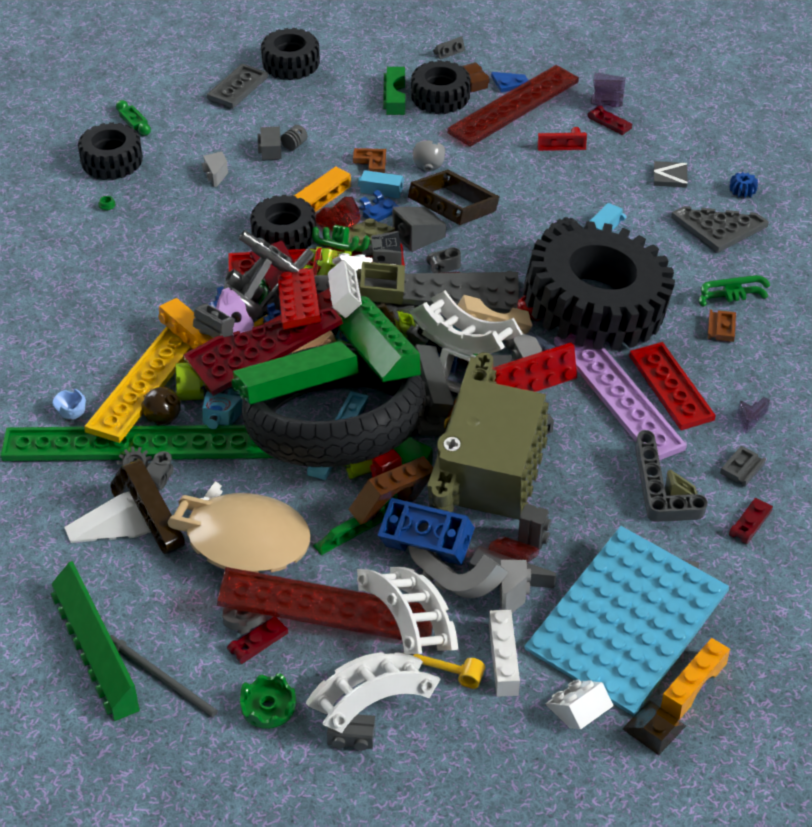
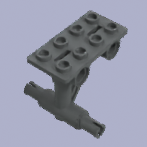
M244 230L240 234L239 240L250 246L252 252L260 258L243 275L235 269L230 272L227 271L225 273L224 289L229 287L230 290L235 291L246 305L248 315L254 322L262 310V307L255 303L264 290L259 284L270 265H273L280 271L291 273L297 272L302 268L292 263L291 258L283 254L275 246L270 245L262 238L254 237ZM237 312L232 313L231 317L240 322L239 314Z

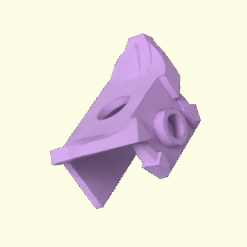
M229 287L223 289L216 309L230 317L234 312L239 314L241 321L239 323L234 322L233 332L240 331L242 333L252 330L254 322L246 311L244 301L241 300L235 291L230 290Z

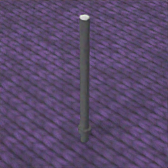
M110 635L118 653L122 652L212 718L218 713L217 709L128 647L124 640H119Z

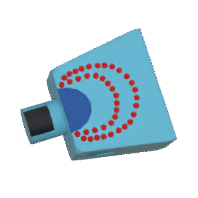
M207 391L202 409L203 423L211 429H216L218 425H232L242 413L241 396L221 393L212 396Z

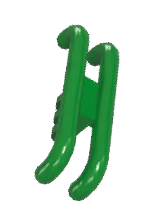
M334 225L332 238L329 235V228L324 227L323 239L319 237L318 227L312 228V238L316 244L343 251L363 252L370 243L369 236H364L361 245H358V236H353L352 243H349L350 230L348 227Z
M759 275L708 281L702 284L700 288L702 295L699 297V304L704 307L707 304V299L726 297L728 302H732L733 299L734 301H739L740 298L741 300H746V294L757 293L763 299H766L768 293L765 289L758 286L742 287V284L758 282L765 288H769L770 282L765 277ZM723 287V290L708 292L709 288Z

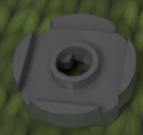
M247 599L248 603H241L240 600L229 603L223 609L222 618L224 626L232 630H238L240 634L250 632L252 628L266 621L263 604L254 599Z

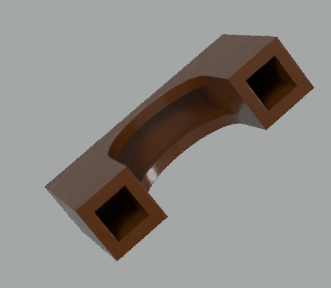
M423 456L369 479L348 510L361 525L375 519L385 503L396 493L398 494V500L407 502L416 500L429 482L433 466Z

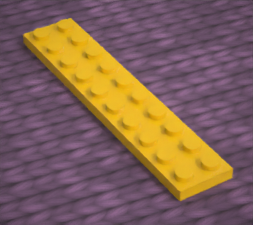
M166 326L84 426L85 432L120 443L143 414L141 403L144 401V395L156 387H164L175 373V364L183 363L185 361L183 355L193 349Z

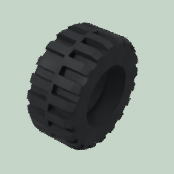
M284 28L283 30L278 29L276 32L269 33L261 43L264 70L269 75L272 74L273 77H279L283 80L285 78L288 80H293V78L301 79L303 76H309L310 73L313 74L320 64L319 41L309 31L306 32L304 29Z
M429 61L427 64L424 63L418 66L411 75V99L421 110L425 109L429 113L448 114L451 111L452 113L456 112L457 109H462L470 99L471 78L468 71L455 62Z
M109 122V124L95 125L91 129H87L78 141L82 168L87 174L93 175L97 179L115 180L119 177L124 178L127 174L131 175L134 170L136 171L143 161L139 134L130 126H124L122 123L114 124V122Z
M293 195L272 196V198L264 199L263 202L260 201L252 210L250 223L251 235L254 237L262 238L270 245L283 241L287 250L307 249L314 242L312 228L316 227L315 210L304 199Z

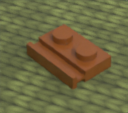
M710 309L707 339L713 337L716 340L734 342L736 312L720 310L712 312L713 310Z

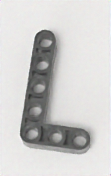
M649 430L640 431L637 435L635 451L647 517L654 522L698 520L703 518L708 505V501L703 495L666 496L655 435Z

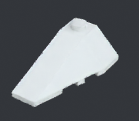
M130 492L116 496L64 527L70 543L96 541L101 538L112 540L116 539V537L125 536L136 538L151 533Z

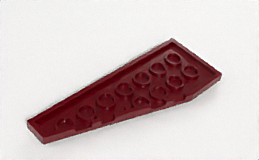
M330 307L320 310L321 322L284 329L281 320L252 327L250 331L242 333L236 331L233 332V335L223 337V335L217 336L185 353L183 356L212 396H215L232 386V379H234L233 371L286 356L338 327L343 322L337 312Z

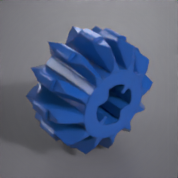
M749 172L736 173L730 179V191H732L733 195L738 194V198L740 196L744 198L746 196L752 197L753 194H756L758 179L755 178V175H750Z

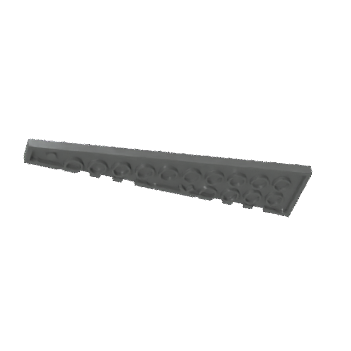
M518 272L405 273L402 304L422 305L427 302L430 306L433 304L431 298L446 290L457 305L463 295L480 299L492 311L502 314L509 313L512 307L517 308ZM314 275L317 294L330 288L328 275ZM365 278V286L395 289L396 281Z

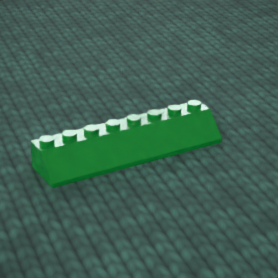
M361 296L362 304L348 317L345 318L341 314L339 315L342 318L343 324L337 328L383 382L420 375V353L368 297Z
M71 561L51 583L53 592L50 595L54 605H59L57 609L61 620L66 619L67 621L65 627L68 634H73L74 636L72 641L76 651L81 650L82 654H79L84 667L87 665L89 667L87 673L91 682H96L97 684L95 690L99 699L104 698L105 700L103 707L106 714H111L114 721H117L140 711L136 688L73 561Z

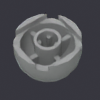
M430 140L416 143L412 154L415 165L426 172L441 167L446 151L442 144H432L433 141Z

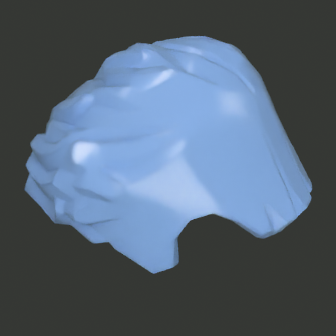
M73 389L74 392L60 391L53 399L52 404L62 418L74 420L84 413L86 399L79 390Z

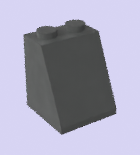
M392 208V227L395 228V231H399L400 241L411 252L446 237L447 227L445 222L441 221L428 208Z

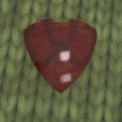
M343 197L333 207H324L316 214V223L322 228L328 227L330 231H333L334 225L351 228L360 221V211L353 197Z

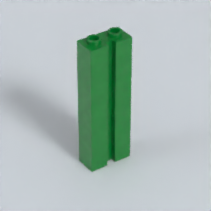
M341 341L235 370L233 371L234 379H232V386L235 391L237 390L240 393L242 399L244 398L249 404H254L357 374V355Z

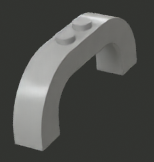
M422 523L418 531H426L428 523ZM408 546L412 559L424 570L422 572L424 576L430 580L435 579L434 584L441 590L448 589L463 598H478L488 594L509 573L496 561L484 554L471 571L465 574H457L440 560L435 552Z

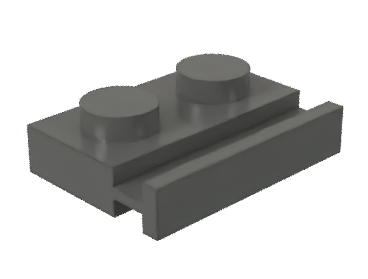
M741 445L721 468L720 474L735 482H741L742 486L745 487L763 467L766 458L758 457V454Z

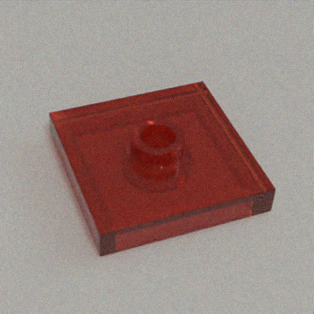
M505 536L492 541L488 550L516 560H527V563L536 558L540 550L537 547Z

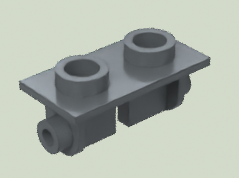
M463 36L436 45L435 49H433L434 54H438L441 60L465 51Z

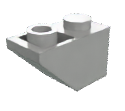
M223 152L203 156V172H207V179L209 182H212L214 187H217L228 174L227 160Z

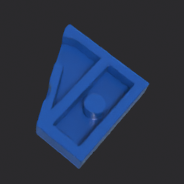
M491 72V77L501 93L530 88V82L524 74Z

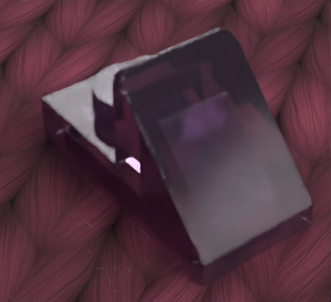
M763 397L752 406L743 401L739 402L737 413L743 432L747 434L767 414L770 403L769 399Z

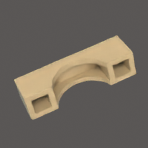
M463 295L458 303V306L463 311L484 321L501 322L514 318L524 334L528 333L532 327L528 311L512 307L509 313H497L486 307L480 299Z

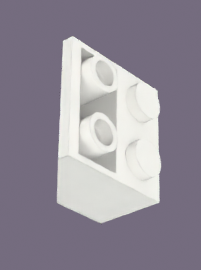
M580 679L570 682L567 689L553 694L552 699L545 703L569 728L582 729L614 706L602 682H592V680L580 681Z

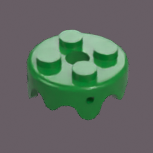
M277 673L273 677L259 675L252 684L243 683L240 694V708L244 719L251 725L262 729L276 728L289 721L296 709L295 689L288 685L283 674ZM266 701H272L274 703L270 707H265L262 705Z

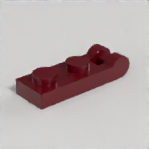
M598 105L587 114L589 119L621 135L632 129V123L604 110L601 105Z
M754 498L736 524L731 527L729 536L733 538L738 537L742 539L743 543L748 544L772 512L773 506Z
M274 616L239 640L230 642L227 650L231 654H235L236 659L243 664L287 635L288 628Z

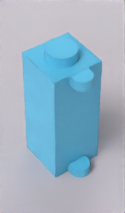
M364 170L362 177L358 179L360 193L373 195V192L379 190L383 196L400 198L403 190L404 178L401 175Z
M607 203L590 221L595 222L597 230H602L604 223L612 224L613 230L621 221L626 219V215L622 213V208Z

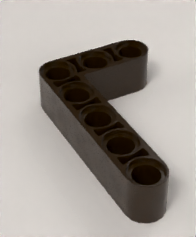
M136 460L121 466L110 484L113 496L116 497L130 492L155 541L164 554L185 545L184 537L180 530L169 527L168 520L172 514L144 463L141 460Z

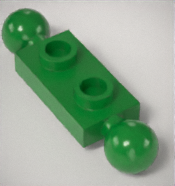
M119 100L116 103L119 116L131 128L138 130L140 135H149L151 127L148 125L147 119L133 105L128 106L125 100Z

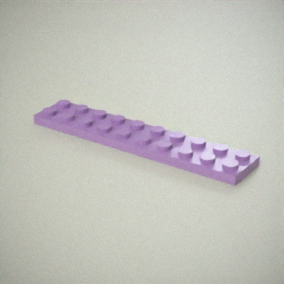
M571 333L565 340L558 336L554 338V343L557 347L570 342L574 344L578 373L635 442L640 431H651L655 435L659 460L686 450V443L604 347L602 350L593 349V340L585 339L583 346L576 345V335Z

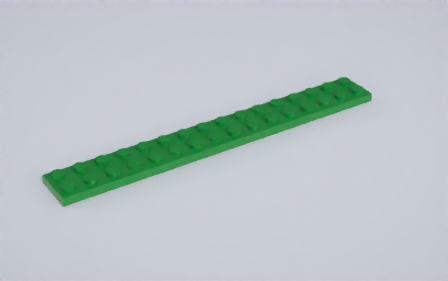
M207 425L133 426L120 443L86 433L85 427H6L1 451L2 461L123 460L119 455L121 454L125 457L126 453L124 450L127 449L130 453L132 452L131 447H134L135 451H138V448L141 447L142 454L147 450L148 453L145 457L151 456L152 459L157 453L162 451L170 453L172 459L273 458L252 441L245 425H218L216 429H211Z

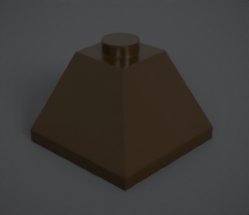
M649 700L622 730L657 755H660L686 725Z

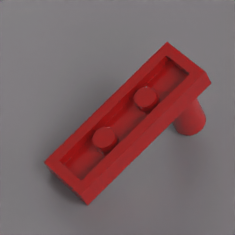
M573 127L571 133H538L537 149L538 151L586 150L587 133H581L579 127Z

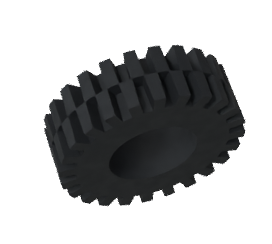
M586 221L584 229L577 222H570L567 230L562 225L555 226L553 233L546 231L543 233L541 240L537 239L532 250L523 288L527 308L533 307L531 315L536 320L544 318L543 327L548 331L558 326L557 336L565 340L571 333L576 335V345L583 346L585 339L593 340V349L602 350L605 341H608L612 350H620L623 341L629 348L637 346L638 340L645 343L650 340L651 334L656 335L660 325L663 323L675 285V279H672L674 270L672 267H667L669 260L665 255L657 256L659 248L654 244L644 248L646 239L638 235L631 240L628 238L630 230L622 228L619 234L613 233L612 224L604 223L602 230H597L595 222ZM582 279L600 281L612 286L616 290L597 288L583 282Z

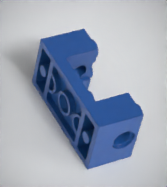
M391 498L378 537L386 547L405 551L408 545L436 552L443 561L462 566L475 527L468 516ZM422 523H428L426 531H418Z

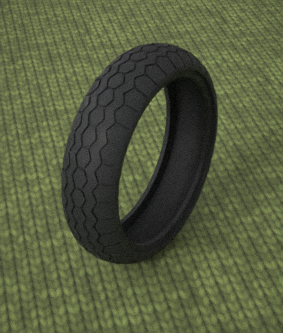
M343 343L357 355V374L254 404H249L243 398V422L252 441L266 454L278 460L308 467H338L371 460L393 450L414 433L425 411L426 393L420 375L383 382L351 343ZM315 346V347L306 348V349H303V350H299V351L293 352V353H291V354H295V353H298V352H302V351L309 350V349H313V348L320 347V346ZM364 387L379 390L393 396L388 402L372 411L340 420L304 421L288 418L276 413L281 406L299 396L327 388Z

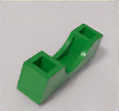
M387 67V73H384L383 109H386V115H405V93L397 91L405 88V67Z

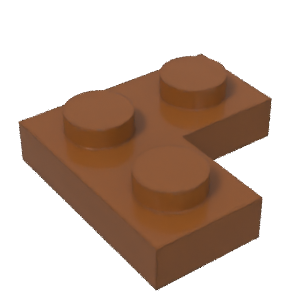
M354 148L353 163L369 164V171L385 173L386 149Z

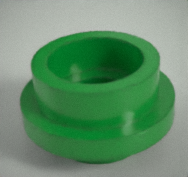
M111 196L101 197L98 203L99 208L102 210H111L116 205L115 200Z

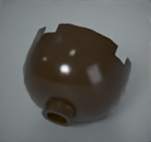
M156 387L144 395L141 407L144 415L150 422L158 423L156 424L157 426H166L178 417L181 410V402L178 395L172 389Z

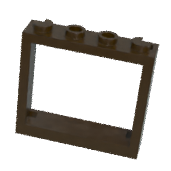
M448 169L412 181L408 193V198L458 225L495 212L500 196ZM446 188L474 204L462 208L433 191Z

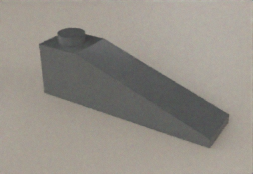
M478 546L469 562V571L477 565L484 554L499 565H501V560L519 559ZM527 563V569H531V581H527L530 582V586L555 587V572Z

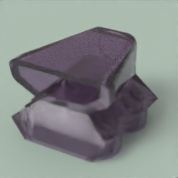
M595 73L591 104L598 106L609 105L611 107L623 106L626 77Z

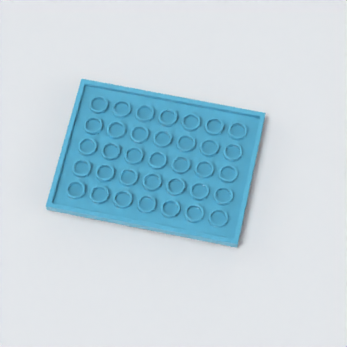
M620 526L524 647L526 651L574 680L602 682L612 703L635 716L729 591V586Z

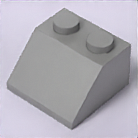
M501 560V566L509 573L499 584L500 610H511L513 613L525 603L526 595H530V582L527 581H531V569H527V560Z

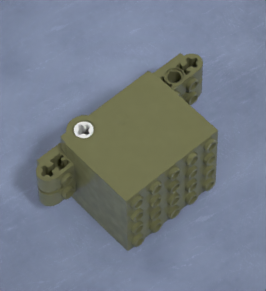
M482 352L476 355L475 358H470L446 432L438 440V456L427 486L429 507L453 512L456 505L520 520L524 506L529 504L527 502L528 497L532 496L533 480L536 481L537 466L538 464L541 465L543 458L542 449H545L548 437L546 435L548 426L546 425L549 416L547 414L549 403H546V394L499 385L494 382L496 370H493V357L489 353Z

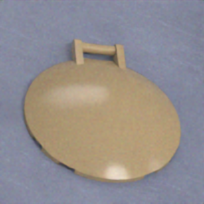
M232 493L209 500L183 495L179 500V506L175 514L168 520L169 527L187 532L190 545L197 554H203L207 557L209 563L217 567L237 573L258 574L259 571L270 570L272 573L286 569L288 564L292 562L297 563L305 555L310 544L308 524L295 509L282 501L259 494ZM186 509L192 510L189 518L182 517Z

